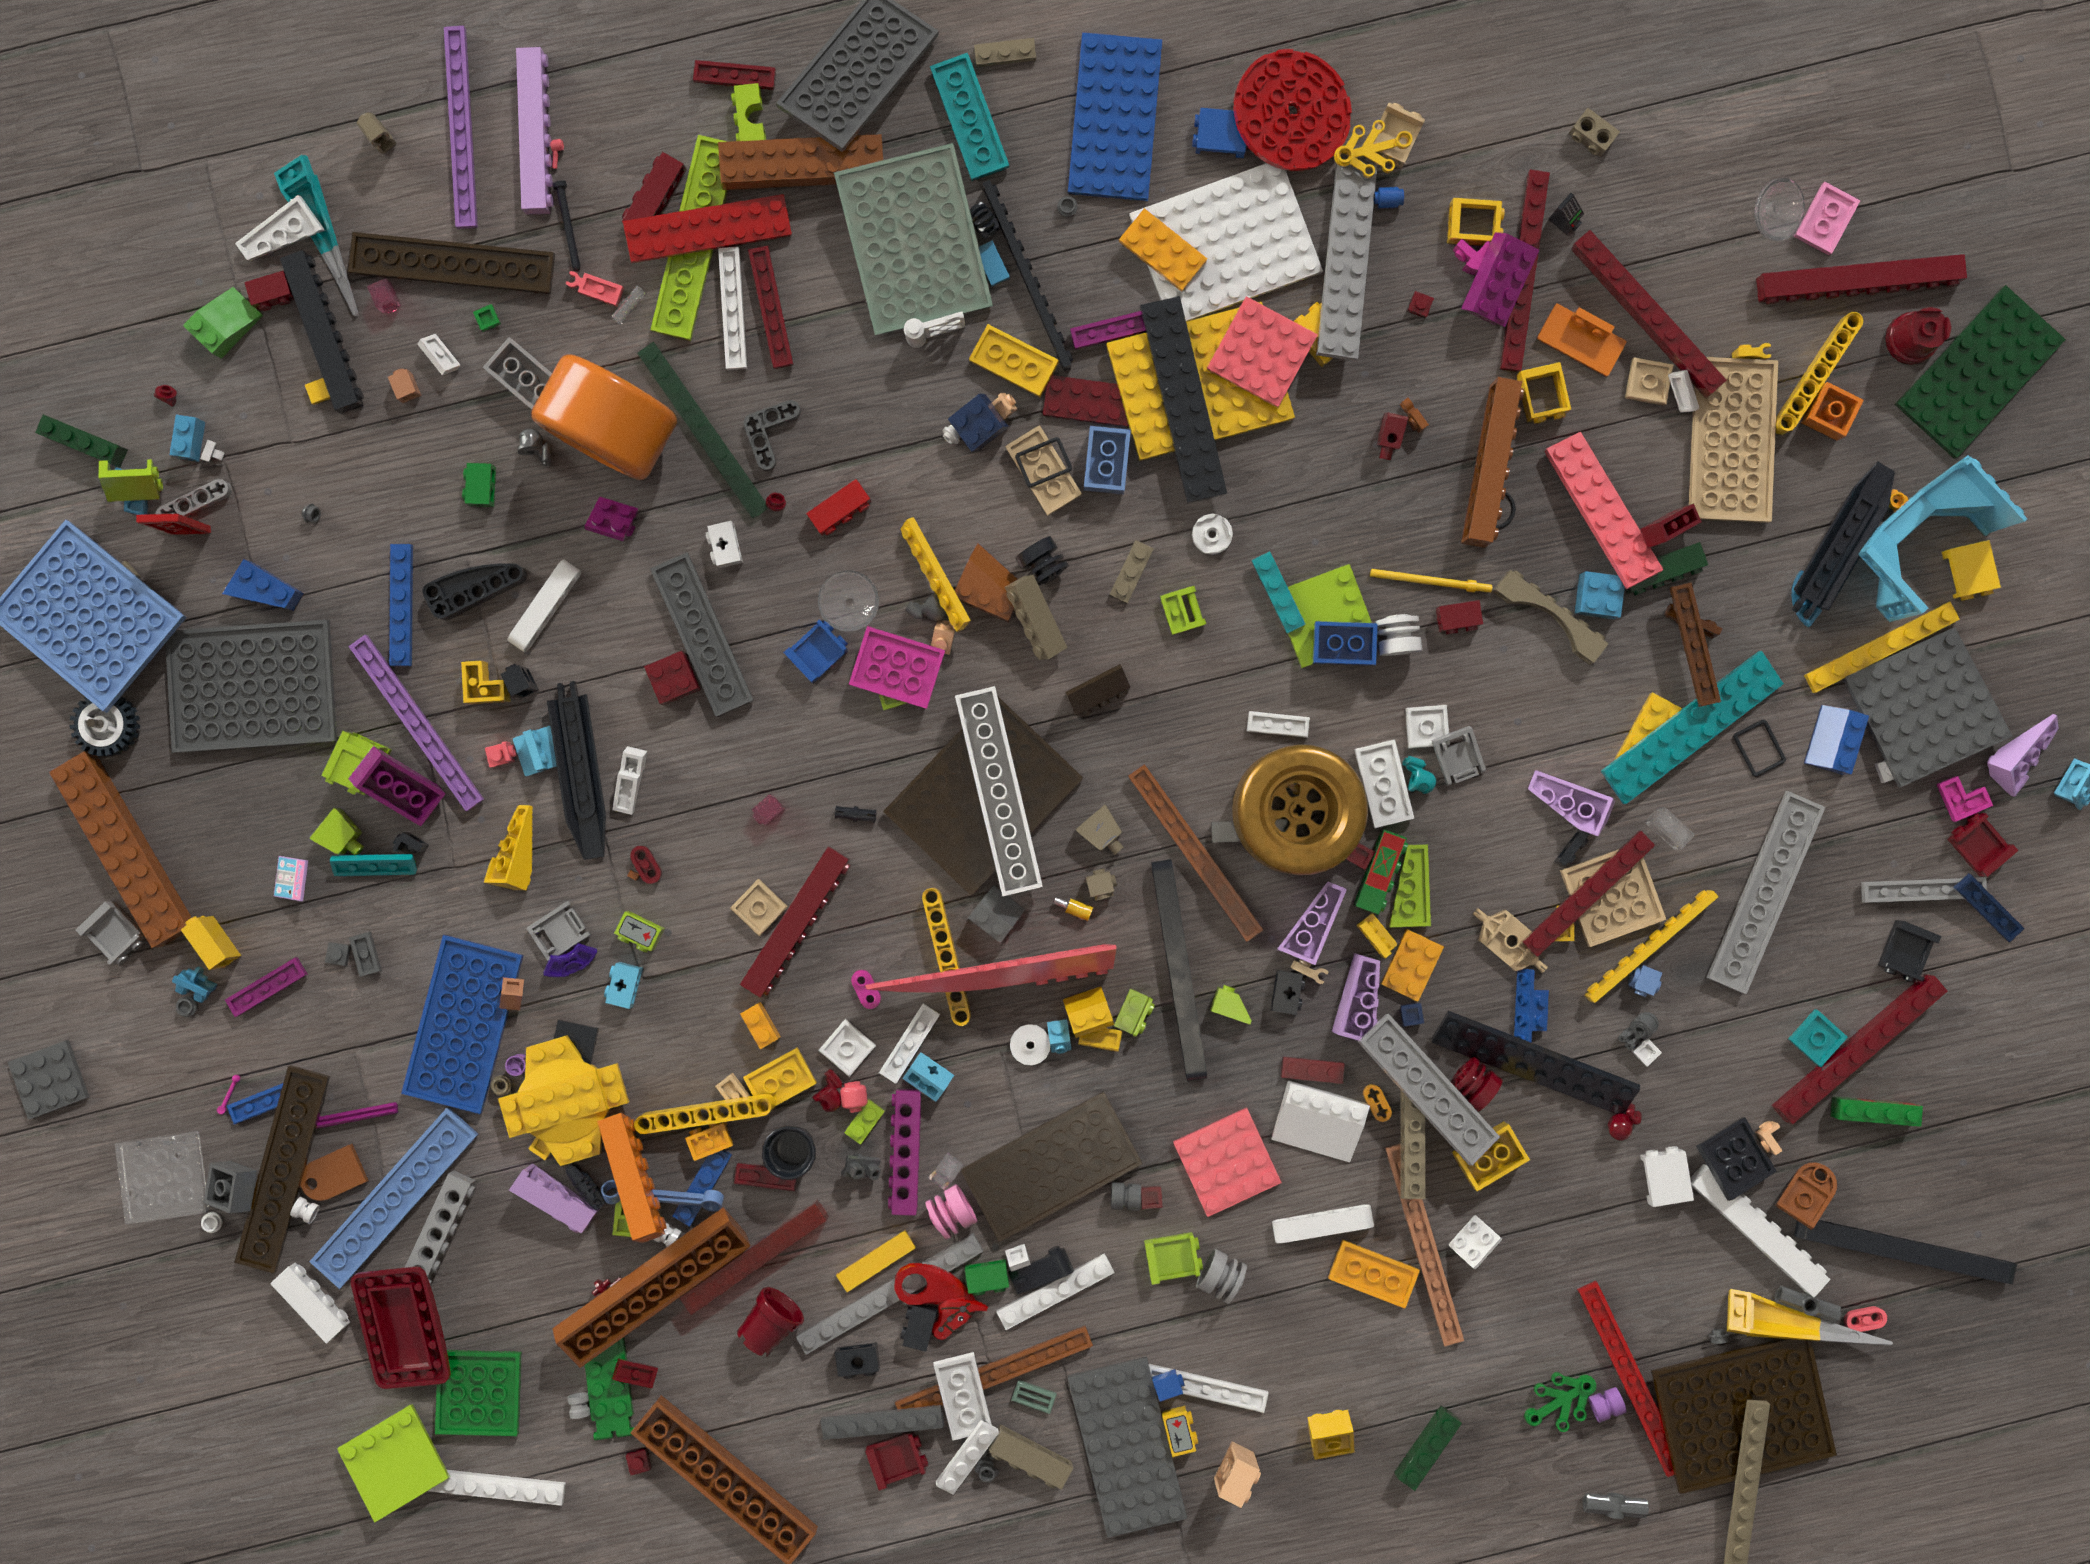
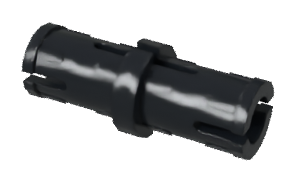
M836 805L835 819H850L853 822L858 820L876 822L874 816L877 815V810L860 809L859 806L850 808Z

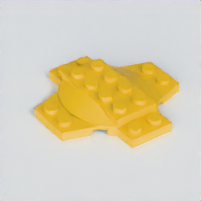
M568 1035L526 1047L525 1080L521 1084L518 1093L498 1098L509 1138L530 1133L543 1140L560 1166L601 1154L602 1136L597 1121L604 1119L610 1108L629 1103L619 1064L616 1063L598 1069L594 1065L584 1062Z

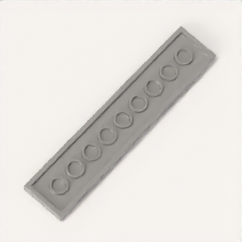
M1336 163L1316 354L1319 356L1357 361L1377 174V166L1373 165L1375 167L1373 177L1365 178L1362 171L1351 165L1342 167ZM1370 168L1365 169L1367 174H1372Z
M1785 791L1706 978L1740 993L1747 994L1826 807L1792 792Z

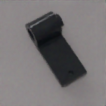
M1055 1246L1048 1250L1049 1254L1044 1258L1031 1262V1265L1014 1271H1008L1017 1294L1073 1273L1074 1268L1065 1248Z

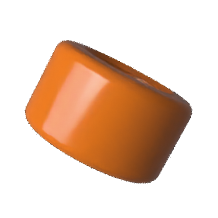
M567 354L560 358L531 411L533 421L547 432L598 462L636 480H644L649 476L677 425L675 413L663 403L616 374L572 354Z

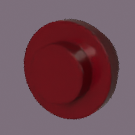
M771 493L766 498V506L773 511H781L786 507L785 497L780 493Z

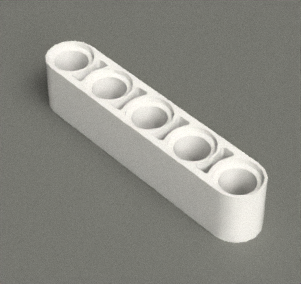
M563 559L518 621L507 641L524 653L527 652L580 577L581 570Z
M1359 1205L1277 1219L1272 1221L1275 1242L1286 1243L1374 1227L1371 1205Z

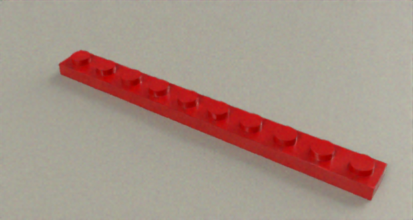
M1591 1282L1577 1290L1667 1477L1673 1476V1467L1660 1412L1598 1282Z

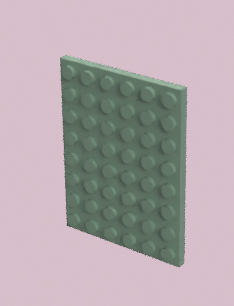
M953 143L834 172L875 335L903 329L905 323L914 318L924 323L958 312H963L964 314L993 306Z

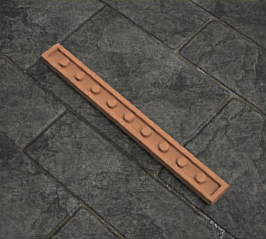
M1400 1144L1386 1147L1385 1150L1400 1197ZM1400 1199L1443 1345L1448 1346L1462 1342L1464 1338L1423 1200Z

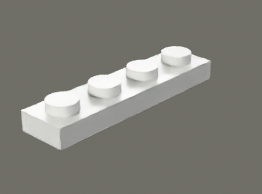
M924 1003L922 1004L879 1073L895 1084L898 1082L940 1013Z
M980 1420L938 1477L936 1486L954 1494L999 1434L998 1428Z

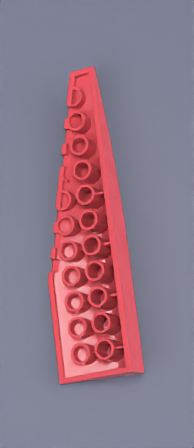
M1103 944L866 984L865 988L867 990L894 992H958L993 989L1036 982V985L1048 984L1049 979L1056 978V982L1068 980V976L1076 975V979L1088 977L1090 972L1102 975L1107 974L1108 969H1113L1116 945Z

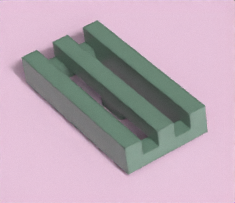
M1018 1380L1011 1401L1050 1414L1057 1393ZM1020 1387L1051 1397V1399L1022 1390ZM1021 1394L1029 1398L1047 1403L1049 1405L1048 1407L1034 1403L1032 1401L1017 1397V1395Z

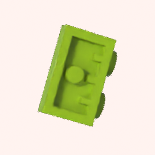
M1130 988L1113 1026L1137 1037L1138 1033L1142 1034L1146 1023L1143 1021L1146 1015H1151L1155 1005L1152 1003L1153 999Z

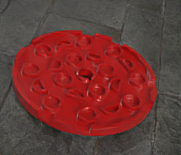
M1281 49L1261 56L1245 71L1235 91L1234 117L1243 141L1257 157L1279 169L1304 171L1316 168L1327 162L1334 156L1336 149L1344 144L1351 126L1350 114L1352 113L1350 97L1347 96L1344 89L1345 84L1341 77L1323 59L1306 51L1303 53L1293 51V49ZM1294 106L1297 109V114L1290 115L1288 107Z

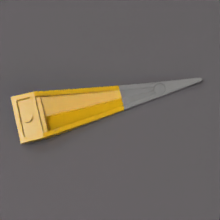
M1730 1289L1728 1292V1332L1753 1337L1885 1346L1893 1344L1892 1341L1809 1316L1750 1292Z

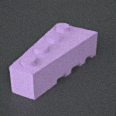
M1354 953L1332 1032L1344 1037L1360 1040L1378 1022L1376 1018L1380 975L1379 960Z
M534 1164L523 1169L509 1189V1191L548 1213L554 1219L565 1223L570 1230L576 1233H583L600 1210L593 1209L581 1196Z

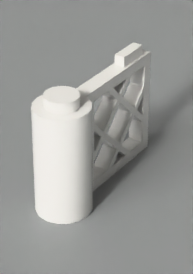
M958 312L924 323L919 319H910L904 325L906 340L911 347L920 348L925 344L926 338L966 327L963 312Z

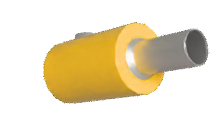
M1055 897L1053 904L1066 908L1065 913L1086 921L1089 920L1093 909L1092 906L1071 898L1067 902Z

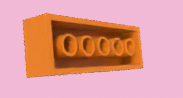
M618 1113L597 1121L632 1241L644 1243L666 1235L664 1231L667 1228L666 1222L663 1217H660L658 1209H661L660 1202L657 1197H654L652 1191L655 1189L652 1178L648 1177L646 1171L649 1169L646 1158H643L641 1154L643 1146L641 1140L636 1137L634 1119Z

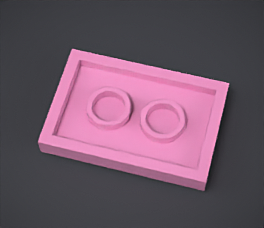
M1824 182L1794 237L1830 256L1860 200Z

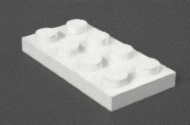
M1395 739L1354 749L1373 828L1414 819Z
M974 1352L934 1362V1369L952 1440L969 1437L980 1420L992 1425Z

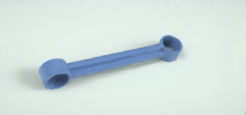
M609 1180L601 1187L603 1199L608 1204H616L621 1201L618 1193L613 1196L605 1195L609 1189L617 1188L615 1180ZM652 1190L654 1197H657L659 1202L702 1206L708 1211H719L724 1200V1195L716 1190H707L704 1194Z

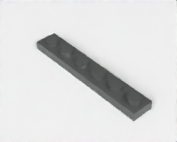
M942 1405L822 1417L820 1420L823 1440L944 1427Z

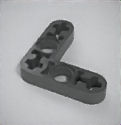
M793 400L751 413L744 419V427L757 464L763 471H771L776 466V458L766 430L793 421L800 416L801 408ZM792 405L793 408L797 407V409L794 410L793 415H791L789 412L785 413L784 419H782V415L778 410L782 408V411L785 412L789 410L788 406ZM776 412L778 419L775 422H769L767 420L768 413ZM751 419L759 422L756 424L758 432L762 430V433L754 434L752 426H748L751 423ZM758 437H762L766 441L762 448H757L754 444ZM758 452H765L768 459H772L769 462V466L766 467L765 464H761L764 458L762 454L758 455Z

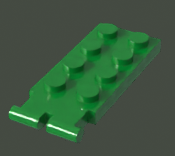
M624 1337L585 1364L591 1420L596 1421L597 1432H594L593 1435L594 1441L612 1439L613 1431H616L617 1438L633 1436L631 1431L634 1427H631L630 1416H633L634 1411L630 1384L612 1379L618 1358L627 1360Z

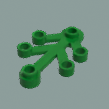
M1559 1372L1553 1373L1551 1376L1552 1382L1556 1386H1562L1563 1384L1573 1386L1569 1391L1537 1383L1534 1386V1392L1537 1396L1544 1397L1547 1395L1556 1399L1538 1410L1535 1408L1527 1409L1524 1413L1525 1421L1530 1426H1538L1542 1422L1543 1417L1561 1407L1559 1419H1557L1555 1425L1560 1432H1566L1569 1429L1568 1416L1572 1399L1578 1395L1577 1408L1573 1410V1416L1578 1421H1584L1587 1417L1585 1411L1587 1398L1596 1390V1382L1589 1375H1581L1576 1379L1563 1376ZM1557 1376H1561L1560 1382H1555ZM1589 1383V1388L1583 1389V1385ZM1539 1387H1544L1542 1393L1537 1392ZM1579 1411H1583L1581 1417H1577ZM1537 1415V1420L1531 1421V1417ZM1561 1422L1566 1423L1564 1428L1559 1427Z

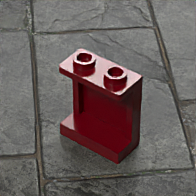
M1975 813L1967 818L1968 822L1963 826L1955 828L1951 832L1952 836L1947 839L1979 877H1988L2019 851L2014 844H2007L1989 823L1987 813Z
M908 1431L866 1447L865 1452L879 1491L887 1488V1484L918 1473H921V1475L926 1474V1467L929 1466L926 1455H922L920 1447H922L919 1435H915L914 1431Z

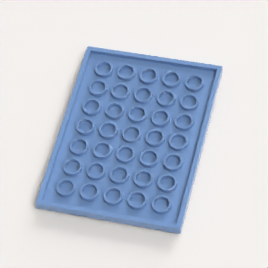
M68 520L61 524L0 597V626L106 713L187 618Z

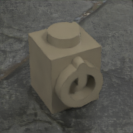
M1103 868L1092 871L1093 875L1085 877L1090 897H1094L1095 901L1114 896V887L1117 886L1115 875H1110V871L1105 872Z

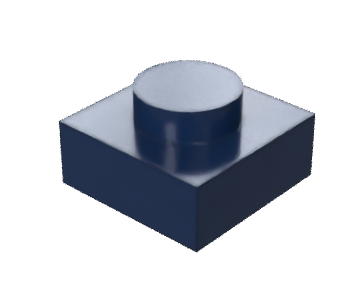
M1420 1002L1400 1006L1404 1027L1424 1023Z

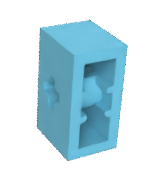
M622 962L615 963V966L612 965L609 977L612 978L610 986L607 985L604 997H606L605 1003L628 1009L633 1008L643 968ZM624 980L623 983L626 987L621 990V985H618V983Z
M920 1052L903 1079L934 1101H937L954 1075Z

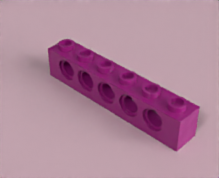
M897 1089L896 1094H892V1106H895V1114L891 1115V1127H895V1133L891 1135L890 1147H894V1155H890V1168H893V1176H889V1188L893 1189L892 1196L888 1198V1209H892V1215H917L922 1096V1092L918 1089ZM902 1106H909L912 1113L908 1116L901 1113ZM903 1126L909 1127L911 1134L903 1136L900 1133V1128ZM901 1147L909 1148L910 1155L902 1156L899 1149ZM905 1167L909 1170L910 1174L907 1177H902L898 1170ZM906 1188L909 1195L907 1197L899 1196L898 1189Z

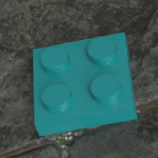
M1814 1009L1788 1040L1818 1067H1822L1848 1037L1820 1011Z

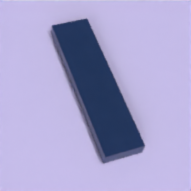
M1968 873L1953 887L2009 943L2025 929L1971 874Z

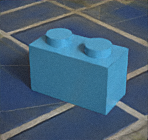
M176 415L169 455L182 460L199 462L205 422L196 417Z

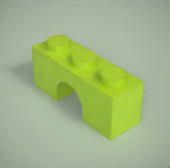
M759 84L734 86L735 93L731 94L732 104L737 109V113H734L735 126L739 127V133H736V141L766 140L763 123L753 124L748 121L749 115L752 112L763 110Z

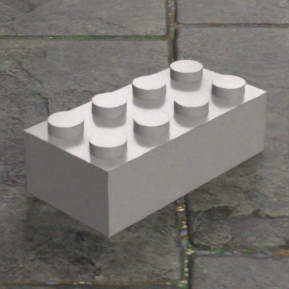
M510 337L483 366L488 373L531 409H533L552 374Z

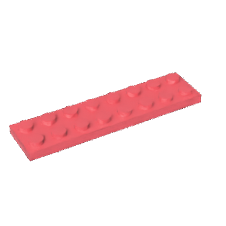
M1579 432L1546 448L1544 451L1626 590L1662 572V566L1651 548L1647 547L1641 531L1582 433Z

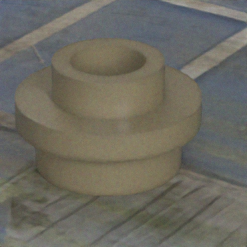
M505 1075L496 1076L491 1082L493 1093L499 1096L508 1094L512 1088L511 1080ZM499 1082H504V1089L499 1087Z

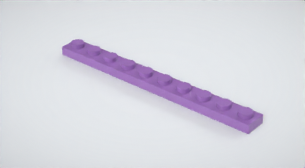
M464 26L444 27L455 227L457 229L478 228L466 28Z
M364 635L349 646L351 651L464 810L468 812L484 801L482 795L369 636Z

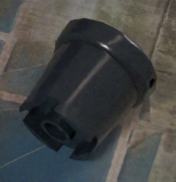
M783 1126L771 1132L766 1137L762 1146V1159L767 1170L773 1176L782 1180H794L803 1177L812 1168L816 1160V1147L812 1135L806 1129L797 1126Z

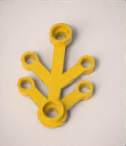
M1376 120L1363 146L1353 149L1358 139H1361L1365 134V128L1362 125H1356L1346 146H1340L1336 149L1334 160L1339 166L1346 167L1351 165L1362 171L1365 178L1373 177L1375 167L1371 164L1366 165L1358 160L1357 157L1364 156L1380 165L1385 173H1391L1395 168L1394 161L1386 159L1376 152L1395 147L1407 149L1411 145L1413 138L1410 132L1401 131L1395 139L1373 144L1377 136L1385 128V123L1382 120ZM1380 124L1382 129L1377 130L1375 125ZM1360 129L1362 131V134L1357 135L1355 133V130ZM1400 139H1405L1407 143L1401 144ZM1346 154L1348 158L1343 160L1340 155ZM1390 163L1392 165V168L1387 169L1385 167V164ZM1370 168L1372 174H1367L1365 169Z

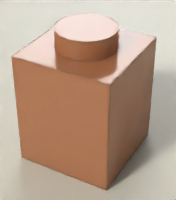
M398 369L393 372V375L388 376L394 394L400 402L405 403L422 396L413 374L407 369Z

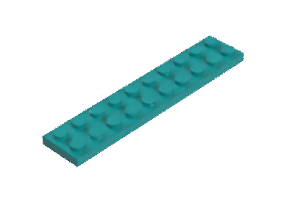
M1758 651L1717 682L1721 702L1699 707L1696 698L1602 769L1601 773L1621 802L1627 804L1784 683L1763 651Z

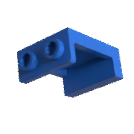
M1200 108L1199 115L1195 114L1194 127H1198L1197 134L1193 135L1192 147H1196V154H1200V151L1233 153L1236 154L1235 158H1244L1246 144L1238 131L1234 111Z
M820 619L795 645L783 652L813 684L849 651L845 647L848 643L840 635L836 637L832 633L834 628L827 621L822 622Z

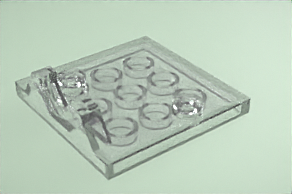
M199 1131L115 1143L125 1225L209 1212V1205L203 1203L206 1182Z

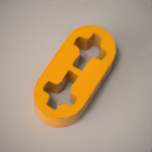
M1375 1084L1367 1085L1363 1090V1096L1366 1103L1370 1106L1369 1109L1372 1115L1380 1122L1389 1120L1392 1111L1382 1090ZM1370 1089L1378 1091L1375 1094L1378 1101L1375 1102L1372 1097H1368ZM1378 1104H1380V1106L1383 1109H1387L1384 1117H1382L1381 1115L1377 1116V1113L1379 1112V1109L1377 1107Z

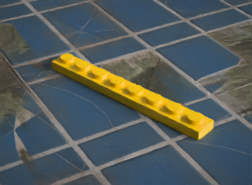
M1947 602L1805 674L1804 677L1812 692L1816 693L1960 619L1952 603Z
M1703 890L1698 893L1693 903L1684 905L1680 909L1681 913L1679 915L1669 918L1664 923L1665 927L1660 931L1656 930L1650 934V939L1645 944L1641 943L1633 950L1634 953L1630 957L1622 958L1618 962L1619 966L1614 970L1607 971L1602 976L1604 979L1599 983L1592 984L1587 989L1588 993L1584 996L1590 1002H1597L1715 901L1718 895L1712 890Z

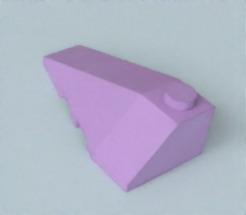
M2052 714L2001 747L1995 755L1989 758L1987 766L1989 767L1990 776L2010 796L2015 797L2029 779V776L2026 774L2030 767H2036L2039 762L2038 758L2041 749H2047L2059 729L2057 715Z

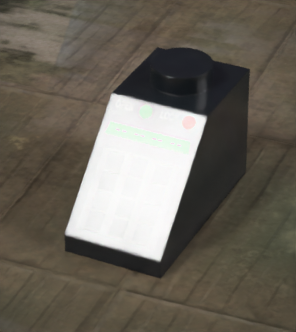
M1570 193L1548 220L1567 235L1570 230L1575 232L1582 224L1580 219L1584 212L1574 194Z

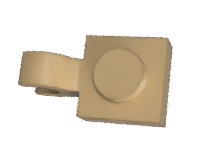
M1302 959L1299 962L1293 961L1290 968L1313 978L1319 984L1324 983V981L1318 978V974L1321 972L1328 974L1329 972L1326 969L1318 968L1313 970L1310 968L1311 964Z

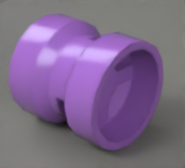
M516 1054L509 1057L505 1063L506 1071L512 1076L525 1073L526 1055Z

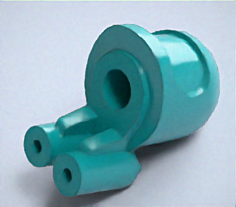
M1412 756L1404 758L1402 765L1412 772L1408 790L1411 792L1416 790L1423 794L1432 792L1436 786V778L1433 773L1422 769L1426 766L1424 760Z

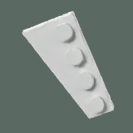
M297 195L235 244L248 261H252L324 231V228L303 198Z

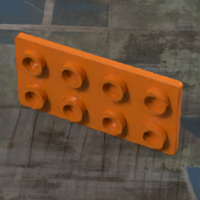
M1558 303L1554 305L1537 336V340L1606 377L1610 374L1626 344V340L1612 333L1615 326L1580 307L1575 312H1572Z

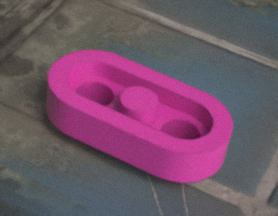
M866 970L856 971L852 976L851 982L861 1004L867 1009L877 1007L881 1002L879 990H867L865 988L866 984L875 983L871 974ZM859 977L865 978L864 984L858 982ZM868 995H872L874 997L873 1002L867 1001Z

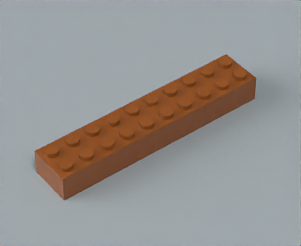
M84 751L49 773L151 948L163 947L183 935L181 929L186 926L185 922L192 917L98 756L89 754V751Z
M724 1207L552 1328L556 1344L581 1368L751 1247L746 1232Z
M662 1395L631 1431L635 1438L785 1564H791L815 1536L818 1528L815 1523Z

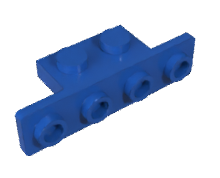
M1522 969L1517 971L1514 1036L1531 1042L1532 1031H1547L1549 990H1534L1535 971L1533 969Z

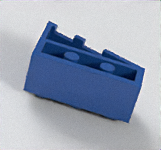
M243 559L222 594L294 611L304 593L255 563Z

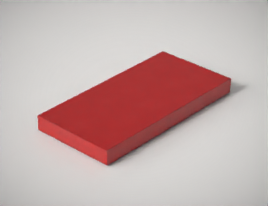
M180 514L136 515V522L138 524L170 535L211 533L210 525Z

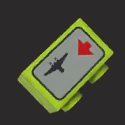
M625 911L614 934L619 936L618 939L627 944L629 942L637 944V949L647 953L648 950H655L665 928L633 912Z

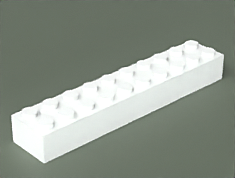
M994 686L956 695V703L1002 896L1043 887L996 688Z

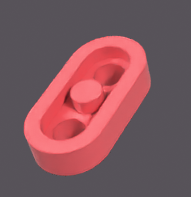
M1876 1306L1851 1310L1844 1316L1845 1326L1859 1332L1882 1328L1887 1322L1885 1311ZM1876 1313V1318L1872 1320L1871 1316ZM1856 1317V1322L1852 1324V1318Z

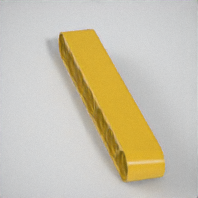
M1851 312L1839 320L1777 414L1776 434L1783 435L1796 427L1862 327V315L1857 312ZM1848 319L1853 322V327L1848 325ZM1837 336L1842 339V344L1837 342ZM1826 353L1831 355V361L1826 358ZM1815 369L1820 372V378L1815 375ZM1804 386L1809 389V395L1804 392ZM1792 403L1798 405V411L1793 409ZM1781 420L1787 422V428L1782 426Z
M929 888L923 892L922 900L940 972L960 969L942 894L936 888ZM930 891L937 894V901L934 903L927 900V894ZM934 911L942 914L941 922H934L932 920V913ZM939 931H944L947 934L945 942L937 940L936 935ZM949 951L952 954V960L950 962L943 961L941 958L942 952ZM959 991L962 994L960 1001H954L951 998L952 992H945L953 1022L958 1026L966 1025L971 1018L966 991ZM958 1011H964L967 1014L965 1021H959L956 1018Z
M761 1094L650 1111L639 1116L634 1122V1127L638 1133L648 1134L767 1115L775 1108L776 1101L770 1094ZM761 1100L768 1103V1109L761 1107ZM741 1103L748 1106V1112H744L741 1109ZM721 1107H726L729 1114L724 1115L721 1112ZM701 1110H706L709 1118H704ZM682 1113H686L689 1116V1121L683 1120ZM662 1116H666L669 1119V1124H665L662 1121ZM643 1119L649 1121V1127L643 1125Z

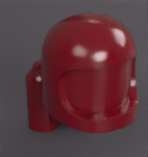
M829 1069L824 1073L828 1085L812 1098L815 1102L818 1101L824 1111L834 1112L841 1106V1096L837 1088H842V1081L834 1070Z
M1631 1103L1624 1114H1616L1610 1118L1608 1122L1609 1133L1615 1140L1624 1141L1628 1139L1632 1134L1633 1125L1641 1123L1642 1114L1640 1111H1635L1634 1104Z

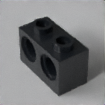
M513 664L506 667L505 672L500 674L512 697L522 699L539 690L529 668Z

